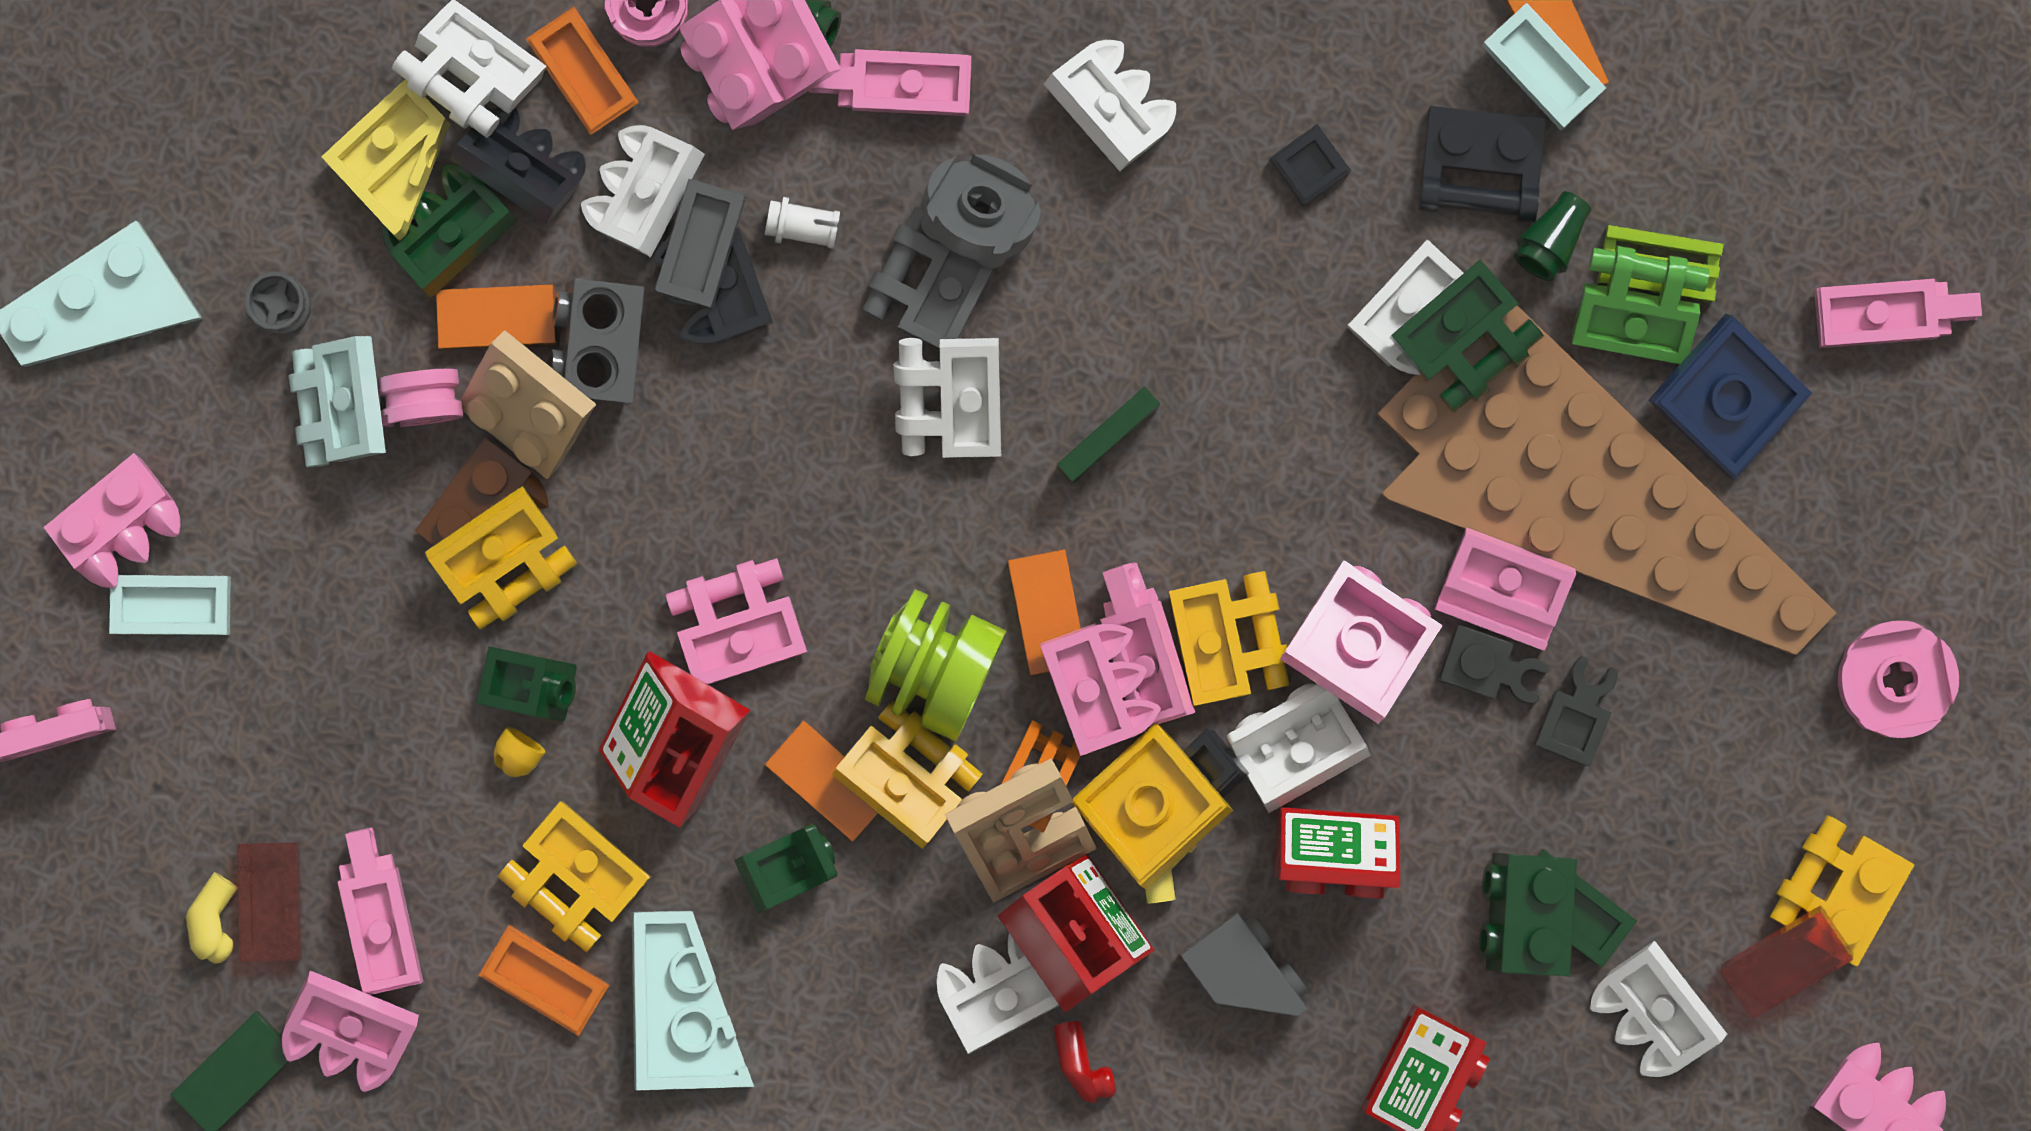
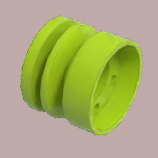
M915 589L909 601L893 615L870 665L869 688L865 700L879 706L890 683L896 685L901 689L893 706L892 713L901 716L914 697L918 695L926 699L921 726L953 741H957L1007 630L971 615L956 636L945 632L950 614V605L942 601L931 624L923 622L919 619L929 595Z

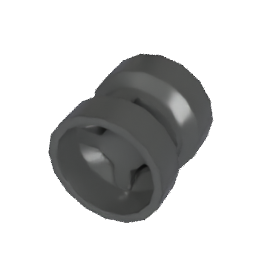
M271 271L259 275L251 282L246 291L245 306L248 315L257 325L273 334L287 335L298 331L306 324L311 314L312 303L308 291L300 282L283 272Z

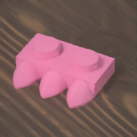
M133 453L43 528L76 571L98 586L115 588L118 583V566L112 552L116 551L119 555L130 561L146 563L149 558V540L144 526L147 525L152 531L160 535L177 537L180 533L181 521L175 501L144 461Z
M1094 623L1040 643L1080 756L1142 733L1154 722L1161 710L1158 704L1141 699L1123 701L1122 699L1139 686L1147 672L1145 667L1132 662L1118 661L1109 663V660L1117 656L1129 643L1133 631L1127 627L1117 624L1095 625Z
M309 971L286 1018L282 1034L283 1053L286 1060L291 1062L304 1057L318 1043H321L319 1062L324 1076L327 1077L343 1071L357 1058L359 1059L356 1073L357 1081L361 1091L366 1092L379 1087L393 1074L417 1027L419 1015Z
M1879 1043L1861 1046L1849 1054L1811 1104L1813 1108L1845 1131H1943L1940 1126L1946 1111L1944 1091L1926 1094L1917 1099L1912 1105L1908 1104L1913 1090L1914 1077L1912 1067L1894 1070L1885 1075L1880 1081L1875 1079L1881 1064V1048Z

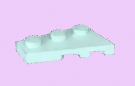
M134 221L0 309V334L20 365L27 367L123 339L150 334L153 331L202 320L203 318L138 221Z
M693 911L632 912L634 1089L754 1087L742 1057L731 1019L727 1014L716 983V977Z

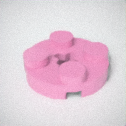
M1889 621L1864 630L1846 647L1838 670L1839 694L1847 712L1856 720L1861 728L1888 738L1914 737L1933 729L1947 713L1950 704H1953L1959 688L1958 666L1950 647L1931 631L1910 621ZM1892 663H1899L1901 671H1911L1913 675V683H1908L1904 686L1905 695L1900 697L1895 696L1893 688H1885L1883 683V676L1890 674V665Z

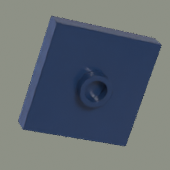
M1725 314L1648 401L1729 478L1735 480L1808 399L1812 392L1733 315Z

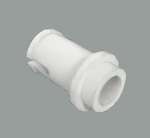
M783 197L782 202L770 201L765 235L776 237L775 243L781 244L782 238L828 246L827 248L831 249L834 248L840 215L839 211L831 212L788 204L789 198Z

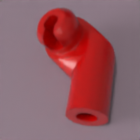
M1069 1021L1054 1026L1053 1030L1061 1071L1081 1099L1089 1103H1097V1099L1112 1098L1116 1094L1112 1069L1104 1066L1091 1070L1082 1023L1080 1021Z

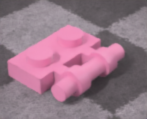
M777 558L755 565L753 560L736 565L738 571L705 581L703 576L686 581V588L666 594L672 616L695 610L698 619V626L677 632L690 675L709 685L808 653L790 597L788 596L767 603L763 587L784 580ZM745 593L750 609L717 619L713 603Z

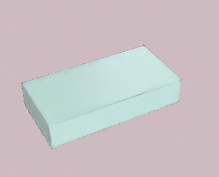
M1527 3L1482 44V47L1560 130L1565 128L1606 89L1599 79Z
M118 575L117 586L110 588L109 634L230 635L231 577Z

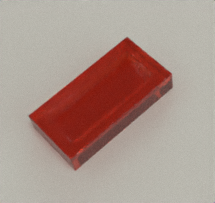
M299 842L238 844L240 962L301 960Z
M1820 905L1722 963L1720 971L1750 1016L1754 1019L1853 960V951L1824 908Z

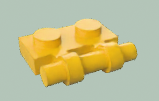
M523 486L425 552L428 561L460 604L478 592L483 594L485 599L468 610L470 617L480 630L498 618L504 622L516 614L518 610L515 606L542 588L546 592L550 591L561 583L559 578L561 575L577 565L576 560L565 545L548 557L541 553L543 548L557 540L558 537ZM523 562L529 567L527 571L503 587L496 581Z
M1266 571L1243 576L1247 599L1231 602L1226 579L1168 592L1193 706L1251 694L1246 672L1248 670L1263 668L1267 690L1290 686L1286 663L1280 659L1288 645H1281L1274 611H1278L1280 608L1277 594H1270ZM1251 616L1259 650L1242 653L1235 619Z
M892 700L878 717L879 720L895 732L890 740L887 739L873 726H870L831 775L923 849L947 820L945 813L955 809L962 800L947 788L945 783L951 777L969 792L983 773L966 760L969 754L958 745L954 744L951 748L929 729L921 726L922 716L915 710L911 715L907 711H904L901 716L892 713L895 704ZM909 744L936 765L931 774L903 752Z
M563 801L556 805L523 844V847L540 861L530 874L512 859L497 876L514 891L511 896L524 908L531 905L554 925L552 929L554 934L564 942L571 939L586 953L602 936L585 921L591 911L596 908L607 919L614 922L652 877ZM554 874L580 895L570 908L545 887Z
M1827 815L1816 834L1810 832L1802 846L1806 853L1791 880L1784 878L1776 892L1780 899L1770 918L1787 928H1791L1800 910L1806 911L1813 915L1814 918L1803 937L1851 965L1858 967L1915 864L1864 835L1859 836L1850 854L1837 847V844L1847 826ZM1829 864L1840 870L1825 899L1822 900L1811 893V890L1825 865Z

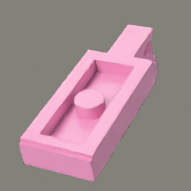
M855 49V53H840L841 70L809 90V93L838 94V107L852 108V111L969 116L971 55Z
M1935 279L1820 287L1814 290L1819 348L1934 340L1940 336L1952 334L1951 322L1977 320L1978 317L1982 316L1980 293L1948 295L1947 282H1935Z
M1129 563L1104 571L1103 576L1111 601L1103 604L1106 618L1100 619L1101 623L1117 624L1133 631L1129 643L1117 656L1112 658L1113 662H1132L1145 667L1147 670L1142 682L1133 692L1125 696V700H1147L1160 706L1161 710L1157 718L1149 727L1155 723L1161 724L1195 713L1166 616L1154 588L1146 589L1137 563Z
M365 828L345 834L351 863L339 866L341 880L338 881L362 992L372 995L424 982L398 867L395 868L392 854L379 857L373 828Z

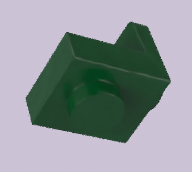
M813 823L734 860L758 913L837 877V871L834 867L835 855L833 848L827 838L819 834Z

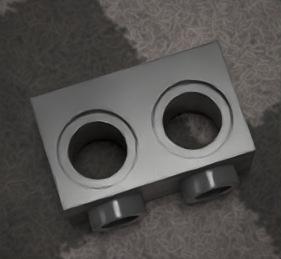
M574 278L565 284V292H556L552 321L553 326L561 327L559 350L551 349L548 365L595 404L615 406L633 404L644 286ZM588 298H598L607 305L610 318L604 329L593 328L584 320L582 309ZM584 355L595 357L603 366L604 378L596 388L586 386L578 378L577 364Z

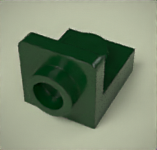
M488 646L476 704L534 717L564 721L567 717L568 707L572 704L576 693L574 679L577 667L572 663Z

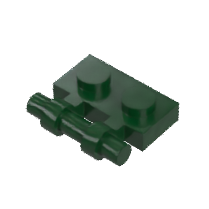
M1480 259L1389 338L1427 382L1446 367L1456 381L1439 396L1446 406L1455 413L1470 399L1477 402L1490 390L1487 385L1510 365L1517 368L1530 357L1528 350L1542 339L1544 335L1530 319L1526 320L1514 332L1501 320L1519 303ZM1486 333L1496 347L1472 367L1461 353Z

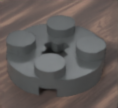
M973 154L970 162L960 161L954 163L956 157L945 160L933 171L922 197L924 216L921 225L923 231L931 239L940 241L953 252L974 259L985 267L996 268L1002 266L1008 257L1020 253L1029 244L1039 223L1041 209L1039 201L1035 206L1034 199L1029 193L1032 186L1031 183L1013 165L993 156ZM979 201L989 205L988 214L977 212L970 205L976 206Z

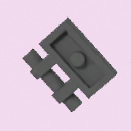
M915 206L906 225L899 224L892 238V241L896 244L882 272H874L867 286L872 291L862 310L879 320H883L892 301L900 303L907 307V310L898 325V329L940 350V339H959L995 268L985 267L976 260L961 256L948 249L942 243L940 244L926 237L921 225L924 216L923 209ZM920 255L930 260L931 263L917 290L902 282L915 256Z

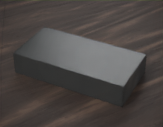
M688 179L655 287L656 293L713 310L746 201L745 195Z

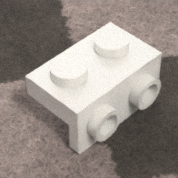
M1306 684L1299 687L1289 695L1286 702L1266 713L1259 712L1246 717L1237 725L1236 730L1227 735L1234 755L1249 772L1247 778L1268 813L1371 756L1366 743L1343 708L1339 698L1318 684Z

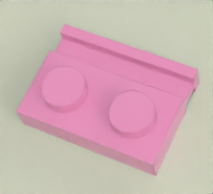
M1466 527L1435 604V610L1545 651L1550 634L1556 625L1576 576V569Z
M86 699L56 708L57 717L36 722L35 716L30 715L1 723L0 762L116 730L110 707H96L92 705L91 699Z

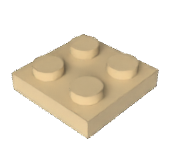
M505 330L490 344L460 399L463 412L469 416L475 425L487 430L514 452L515 456L522 463L532 467L546 479L562 464L596 406L592 400Z

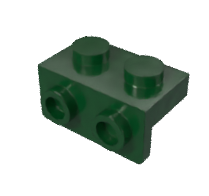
M1493 853L1492 864L1486 865L1482 881L1483 896L1486 900H1490L1489 923L1482 925L1479 934V953L1481 958L1486 959V970L1502 973L1570 977L1577 868L1576 858Z

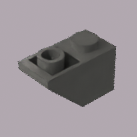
M1234 912L1179 953L1212 1000L1217 1004L1300 1016L1308 1010L1300 997L1308 992V989L1289 963L1278 969L1265 950L1274 943L1253 915L1246 921H1243L1240 915Z

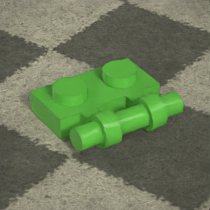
M1617 246L1615 251L1593 247L1588 270L1610 274L1608 286L1584 282L1571 334L1572 344L1681 364L1690 354L1700 317L1699 304L1680 300L1683 288L1705 292L1709 278V269L1687 265V259L1669 255L1667 261L1635 255V249ZM1630 279L1662 284L1660 295L1655 296L1628 291Z

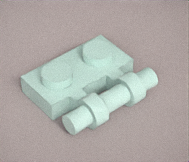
M354 336L313 345L312 349L292 351L294 374L288 376L290 392L297 393L301 426L295 427L297 445H303L306 467L329 465V462H342L386 453L371 336Z

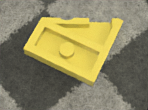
M406 79L321 156L399 241L407 234L450 126V123L426 97L421 98L407 88L408 81Z

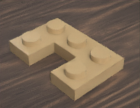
M1052 758L1041 764H1030L1020 768L1011 776L1010 780L987 792H976L965 797L959 802L957 808L945 813L955 836L993 903L1097 849L1076 807L1066 812L1053 813L1074 801ZM1053 813L1044 833L1035 828L1024 834L1021 831L1022 828Z

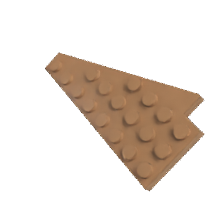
M1518 306L1513 308L1501 320L1514 332L1526 320L1530 319L1540 329L1544 337L1528 350L1530 357L1517 368L1510 365L1487 385L1490 391L1477 402L1470 399L1455 413L1446 406L1439 395L1456 380L1444 367L1428 382L1422 375H1414L1377 413V416L1418 455L1381 493L1387 501L1463 530L1466 527L1568 565L1575 568L1578 574L1791 655H1797L1836 614L1812 588ZM1484 333L1461 354L1473 367L1496 346L1487 334Z

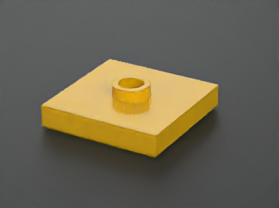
M1157 723L1151 726L1073 798L1074 802H1072L1074 807L1077 808L1079 813L1136 882L1146 890L1233 811L1167 731Z

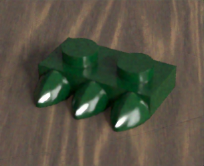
M444 165L442 167L441 179L444 192L448 197L447 200L434 193L423 191L414 214L418 226L415 227L410 224L407 234L400 241L382 223V237L388 252L430 298L518 221L483 181L459 165Z

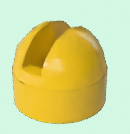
M508 726L496 742L494 763L498 768L503 769V772L509 777L525 776L536 768L546 751L539 743L520 730Z

